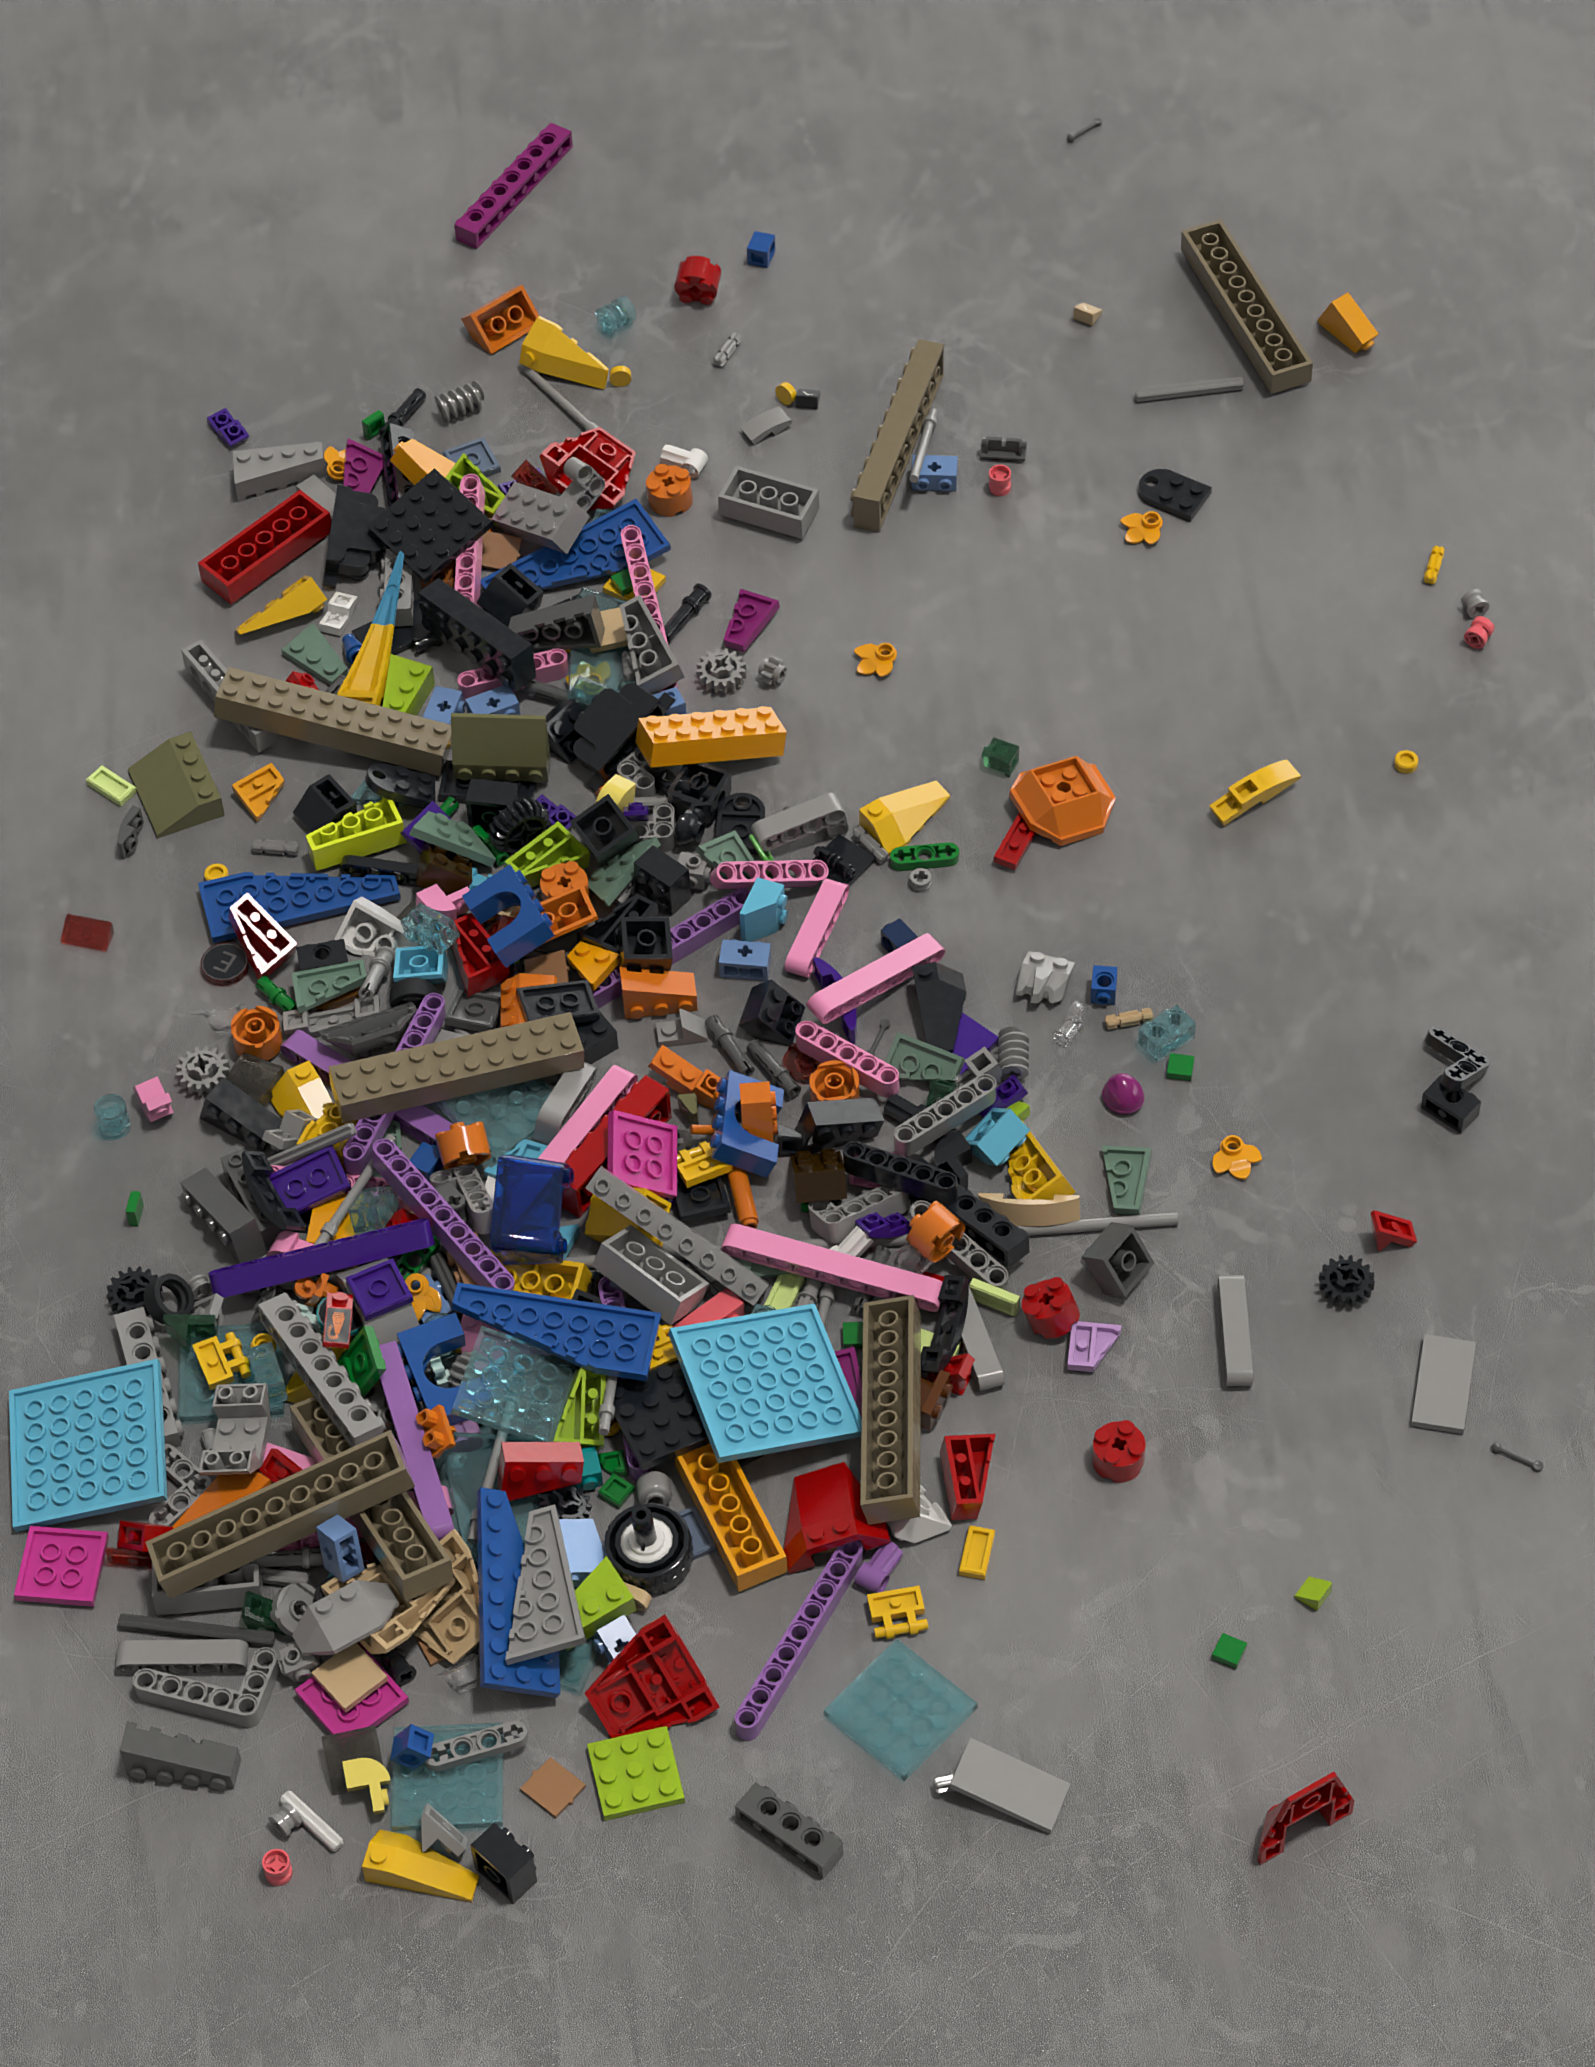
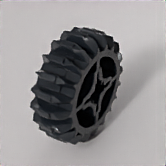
M522 798L519 802L514 800L513 804L506 805L504 810H499L498 816L493 817L494 822L489 824V839L497 850L507 853L509 856L514 855L549 828L548 825L551 822L548 811L541 803L532 798L527 800Z

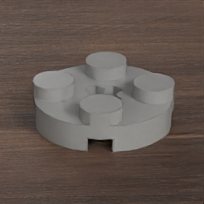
M306 1583L290 1584L276 1593L270 1617L285 1634L292 1636L303 1616L300 1614L296 1615L294 1606L300 1604V1610L304 1614L307 1607L313 1604L315 1588Z

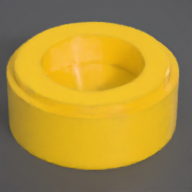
M625 366L613 367L609 372L611 384L618 387L628 385L631 382L630 369Z
M783 382L776 387V396L782 404L790 405L796 401L797 393L790 383Z
M1409 750L1398 752L1394 761L1396 770L1405 774L1414 772L1418 767V756Z
M219 863L208 866L204 872L206 881L229 876L227 867Z

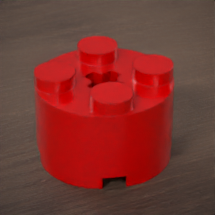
M703 256L686 257V261H681L674 284L679 300L683 303L698 301L705 305H711L718 292L722 273L720 266L717 263L713 265L710 263L709 258Z
M1053 1277L1036 1284H1030L1024 1289L1022 1309L1035 1334H1041L1044 1338L1048 1339L1058 1338L1072 1330L1070 1326L1075 1321L1076 1323L1080 1318L1079 1307L1069 1286L1060 1277Z
M1129 1420L1110 1422L1097 1429L1094 1434L1092 1463L1097 1474L1104 1479L1105 1477L1113 1479V1482L1124 1483L1136 1478L1145 1462L1146 1442L1142 1432Z

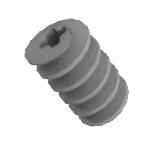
M476 380L472 381L471 385L469 383L464 384L463 388L457 387L456 392L449 390L448 395L442 393L440 398L435 396L437 408L447 421H450L451 413L455 418H458V410L465 415V407H468L471 412L474 411L473 404H476L479 409L482 408L481 401L485 399L483 390Z
M1005 1027L998 1033V1063L1002 1072L1001 1079L1006 1081L1014 1074L1018 1080H1021L1029 1075V1037L1018 1027Z

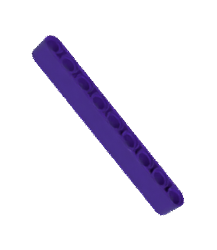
M423 1218L215 1269L208 1273L213 1294L217 1293L225 1298L428 1248L434 1245L435 1241L429 1219Z

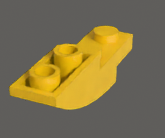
M1287 759L1270 764L1228 787V793L1209 805L1210 810L1222 825L1225 826L1260 801L1264 804L1298 781L1301 775Z

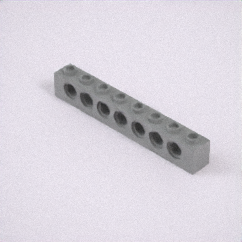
M601 1166L586 1186L588 1191L753 1306L768 1287L769 1283L604 1167Z
M285 1292L258 1304L261 1323L352 1448L382 1434L386 1430L384 1421L380 1416L376 1417L373 1413L369 1400L362 1398L358 1385L349 1380L345 1367L338 1365L334 1352L323 1347L321 1334L314 1332L311 1321L307 1316L303 1317L297 1301L291 1300Z

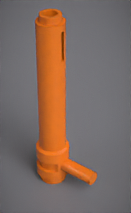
M690 1125L691 1134L713 1135L715 1131L712 1125ZM733 1166V1171L728 1172L727 1176L739 1224L756 1229L759 1219L747 1171Z

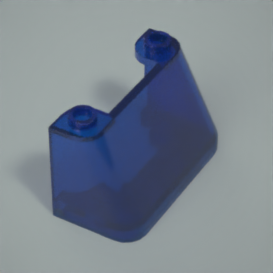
M516 1155L499 1156L490 1229V1244L492 1250L504 1265L563 1263V1256L567 1253V1240L562 1237L559 1228L563 1189L569 1188L570 1183L574 1182V1171L569 1164Z

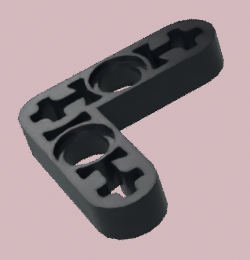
M1431 1027L1425 1037L1426 1044L1454 1062V1064L1444 1070L1441 1077V1084L1445 1088L1453 1091L1461 1090L1486 1074L1490 1060L1485 1055L1442 1028Z

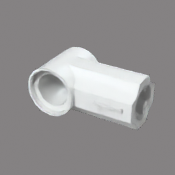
M665 444L660 456V463L685 468L689 471L690 478L698 477L708 461L707 454L698 448L687 451L669 444Z
M856 1226L839 1246L835 1245L830 1250L860 1257L874 1241Z

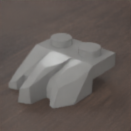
M1028 951L1020 968L1016 984V995L1029 994L1030 1003H1039L1043 998L1048 999L1052 1004L1061 1001L1074 972L1075 962L1068 961L1065 958L1047 956L1041 952Z

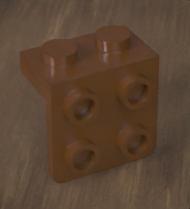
M940 1370L935 1381L921 1377V1428L931 1431L935 1420H939L942 1414L945 1399H949L952 1393L953 1385L950 1384V1373Z

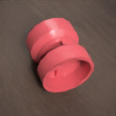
M1002 464L991 467L989 470V491L995 496L1007 495L1011 490L1010 468Z
M1476 617L1472 621L1471 627L1464 634L1465 642L1475 649L1483 648L1487 643L1488 637L1494 632V624L1486 617Z
M272 1849L264 1855L262 1865L266 1880L274 1886H282L288 1883L293 1874L289 1855L282 1849Z

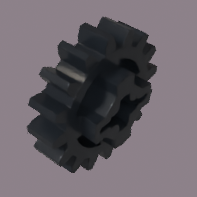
M1339 1255L1338 1261L1332 1258L1329 1259V1265L1324 1264L1322 1272L1319 1273V1290H1324L1323 1297H1331V1304L1339 1301L1342 1308H1344L1345 1303H1349L1352 1308H1354L1356 1301L1364 1304V1299H1370L1371 1292L1374 1290V1272H1370V1265L1362 1266V1259L1353 1261L1352 1255L1348 1257V1260H1344L1342 1255Z
M141 1266L136 1271H132V1268L128 1267V1273L125 1274L119 1271V1278L112 1277V1285H107V1299L112 1311L117 1310L119 1314L144 1307L145 1312L149 1314L144 1305L143 1295L146 1286L158 1278V1275L152 1276L150 1269L142 1272ZM161 1286V1288H160V1297H161V1299H163L162 1293H161V1291H163V1289H162V1286Z
M576 1484L536 1494L535 1496L537 1497L534 1500V1504L538 1505L537 1509L555 1504L559 1519H588L592 1505L588 1503L590 1497L583 1496L584 1489L575 1488Z

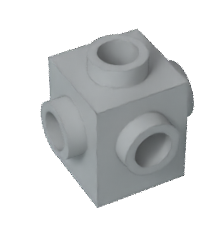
M681 851L678 862L689 869L690 888L704 890L706 881H710V874L713 868L699 854Z
M295 1641L279 1650L281 1656L279 1661L280 1670L284 1676H288L295 1683L310 1679L312 1677L311 1672L323 1664L320 1655L311 1654L310 1656H303Z

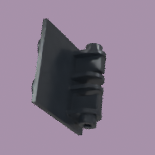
M840 834L826 847L817 846L813 851V854H815L813 860H821L828 866L827 876L848 885L876 859L874 855Z

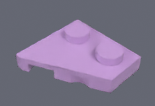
M1075 1321L1071 1325L1067 1370L1094 1372L1120 1336L1121 1325L1081 1321L1076 1323Z

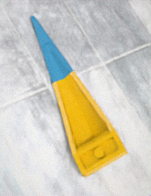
M402 551L398 553L385 592L363 644L337 693L339 696L380 706L381 700L384 699L404 553Z

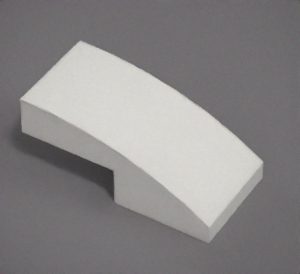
M336 591L328 602V612L319 623V631L341 636L353 614L358 596Z

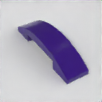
M818 957L813 958V973L821 989L843 979L830 964ZM856 1008L841 1016V1027L848 1041L852 1044L856 1043L857 1038Z

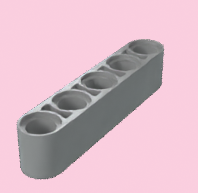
M988 1074L979 1075L897 1126L894 1131L895 1152L903 1157L910 1156L991 1106L996 1100L997 1084L995 1078Z
M923 1200L913 1203L910 1210V1221L918 1213H925L931 1204ZM965 1233L960 1241L955 1238L951 1245L953 1247L962 1245L965 1249L962 1251L953 1249L946 1257L970 1278H975L1000 1289L1007 1290V1270ZM975 1261H980L984 1265L981 1267H975L972 1265V1263ZM998 1277L1003 1281L1001 1283H993L991 1279Z
M1244 1275L1218 1276V1300L1226 1386H1253Z
M969 1287L967 1315L959 1342H961L963 1353H969L975 1359L971 1367V1374L980 1392L1005 1385V1379Z
M238 1639L125 1640L118 1643L115 1670L117 1673L127 1676H134L138 1670L144 1668L172 1675H239L247 1671L249 1644Z

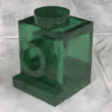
M993 737L990 744L985 745L981 757L984 759V766L1003 772L1006 777L1010 778L1019 762V746Z
M939 1078L932 1080L929 1084L930 1089L926 1106L929 1107L936 1103L937 1097L942 1099L957 1090L960 1084Z

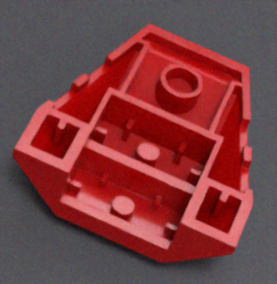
M597 427L580 433L576 438L568 437L564 442L551 443L539 457L549 485L560 494L572 482L564 473V465L568 459L576 457L591 466L605 481L603 492L589 508V510L613 508L624 497L636 452L601 427Z
M845 1462L794 1477L783 1549L787 1557L789 1574L814 1567L812 1554L857 1540H861L865 1550L891 1543L886 1522L868 1525L860 1505L861 1484Z
M665 1614L642 1627L585 1691L586 1697L611 1738L664 1726L668 1728L671 1725L695 1722L720 1708L697 1663L678 1631Z
M1335 1772L1287 1797L1280 1804H1276L1268 1810L1258 1850L1257 1862L1260 1865L1284 1852L1287 1827L1318 1810L1329 1826L1353 1813L1355 1800Z

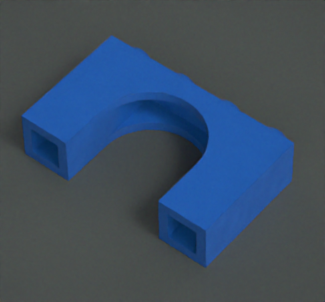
M510 864L462 895L468 908L480 924L508 907L521 906L517 917L509 925L487 939L493 951L506 968L555 936L550 928L553 925L546 912L544 914L541 913L545 909L537 898L533 900L536 895L530 885H524L528 882L520 870L516 872Z
M729 1070L725 1078H720L716 1087V1092L719 1095L714 1105V1110L717 1113L712 1123V1128L715 1131L710 1141V1147H712L711 1158L767 1178L777 1163L779 1144L750 1134L741 1127L735 1116V1113H741L739 1084L762 1081ZM770 1085V1091H775L776 1112L778 1115L783 1106L784 1089Z
M456 1313L397 1333V1345L401 1358H404L406 1362L404 1368L408 1380H413L415 1387L412 1388L417 1403L422 1402L424 1409L431 1410L438 1404L444 1406L450 1426L493 1411L492 1400L483 1378L454 1388H442L431 1383L425 1376V1370L431 1359L466 1346L465 1335Z

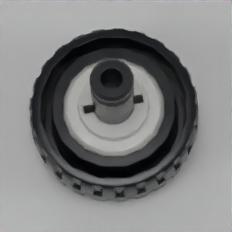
M643 1503L623 1510L609 1524L604 1536L605 1557H608L623 1582L641 1588L650 1595L668 1591L678 1585L686 1577L693 1562V1542L686 1521L678 1512L661 1504Z

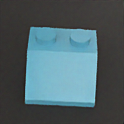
M759 877L756 878L740 911L741 941L752 942L777 933L780 925L785 924L788 910H785L787 895H785L783 884Z
M444 944L396 948L393 974L395 983L407 978L425 979L432 984L447 982L448 963Z
M992 1108L965 1139L972 1147V1154L987 1165L1000 1166L1010 1157L1009 1152L1014 1147H1019L1026 1140L1027 1137L1025 1135L1030 1129L1011 1109Z

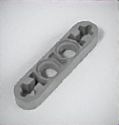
M510 1721L432 1745L431 1757L425 1761V1765L430 1771L440 1772L519 1749L528 1741L527 1727L521 1721ZM517 1731L519 1738L514 1739L512 1732ZM500 1734H503L505 1743L501 1742ZM487 1737H493L497 1740L496 1744L491 1748H486L481 1744ZM460 1745L470 1747V1752L462 1756L456 1754L455 1750ZM448 1749H450L452 1758L450 1759L447 1754ZM438 1754L440 1761L435 1762L433 1755Z

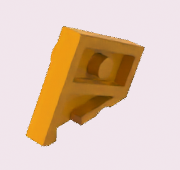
M269 763L232 784V790L256 822H258L285 783L284 778L275 766Z
M580 941L567 955L568 963L573 969L578 971L582 979L588 980L591 990L594 991L620 963L618 953Z

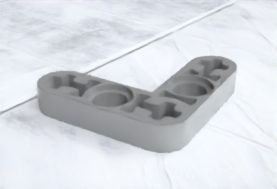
M165 1443V1456L170 1455L173 1462L171 1465L170 1461L166 1459V1475L180 1488L169 1496L168 1500L161 1503L151 1512L149 1523L157 1524L158 1519H166V1523L159 1522L158 1524L173 1526L211 1484V1479L207 1475L200 1476L199 1468L174 1446ZM180 1468L190 1469V1473L187 1476L179 1477L176 1475ZM195 1479L196 1483L201 1487L205 1485V1489L199 1488L196 1490L193 1480ZM178 1500L188 1501V1505L183 1509L174 1507Z

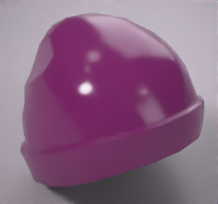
M1127 1073L1112 1075L1102 1090L1103 1102L1107 1108L1117 1114L1130 1115L1138 1111L1144 1103V1092L1141 1084Z

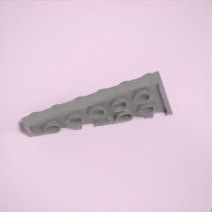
M555 1504L529 1511L525 1534L526 1544L524 1555H522L521 1559L522 1569L521 1575L518 1578L513 1608V1625L509 1633V1650L506 1652L505 1658L507 1665L586 1643Z

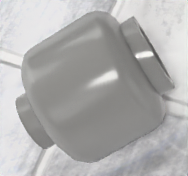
M650 1471L639 1477L636 1489L640 1504L657 1503L664 1506L668 1505L672 1496L668 1476L659 1471Z

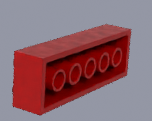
M298 490L199 561L198 567L201 581L228 603H234L328 535L332 524L330 512L302 490Z
M645 1075L640 1081L633 1084L630 1092L625 1098H621L616 1103L613 1110L667 1123L672 1118L669 1089ZM608 1115L601 1119L599 1126L593 1132L591 1131L586 1135L584 1142L578 1148L572 1150L562 1166L559 1165L553 1172L556 1204L578 1218H581L591 1206L590 1200L593 1193L588 1191L586 1186L601 1166L608 1170Z

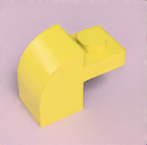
M616 774L603 786L596 802L609 794L623 813L624 807H628L629 803L634 802L636 783Z
M370 1758L342 1761L348 1792L370 1788L374 1814L385 1813L384 1806L390 1804L387 1788L381 1789V1785L391 1784L386 1768L378 1761Z

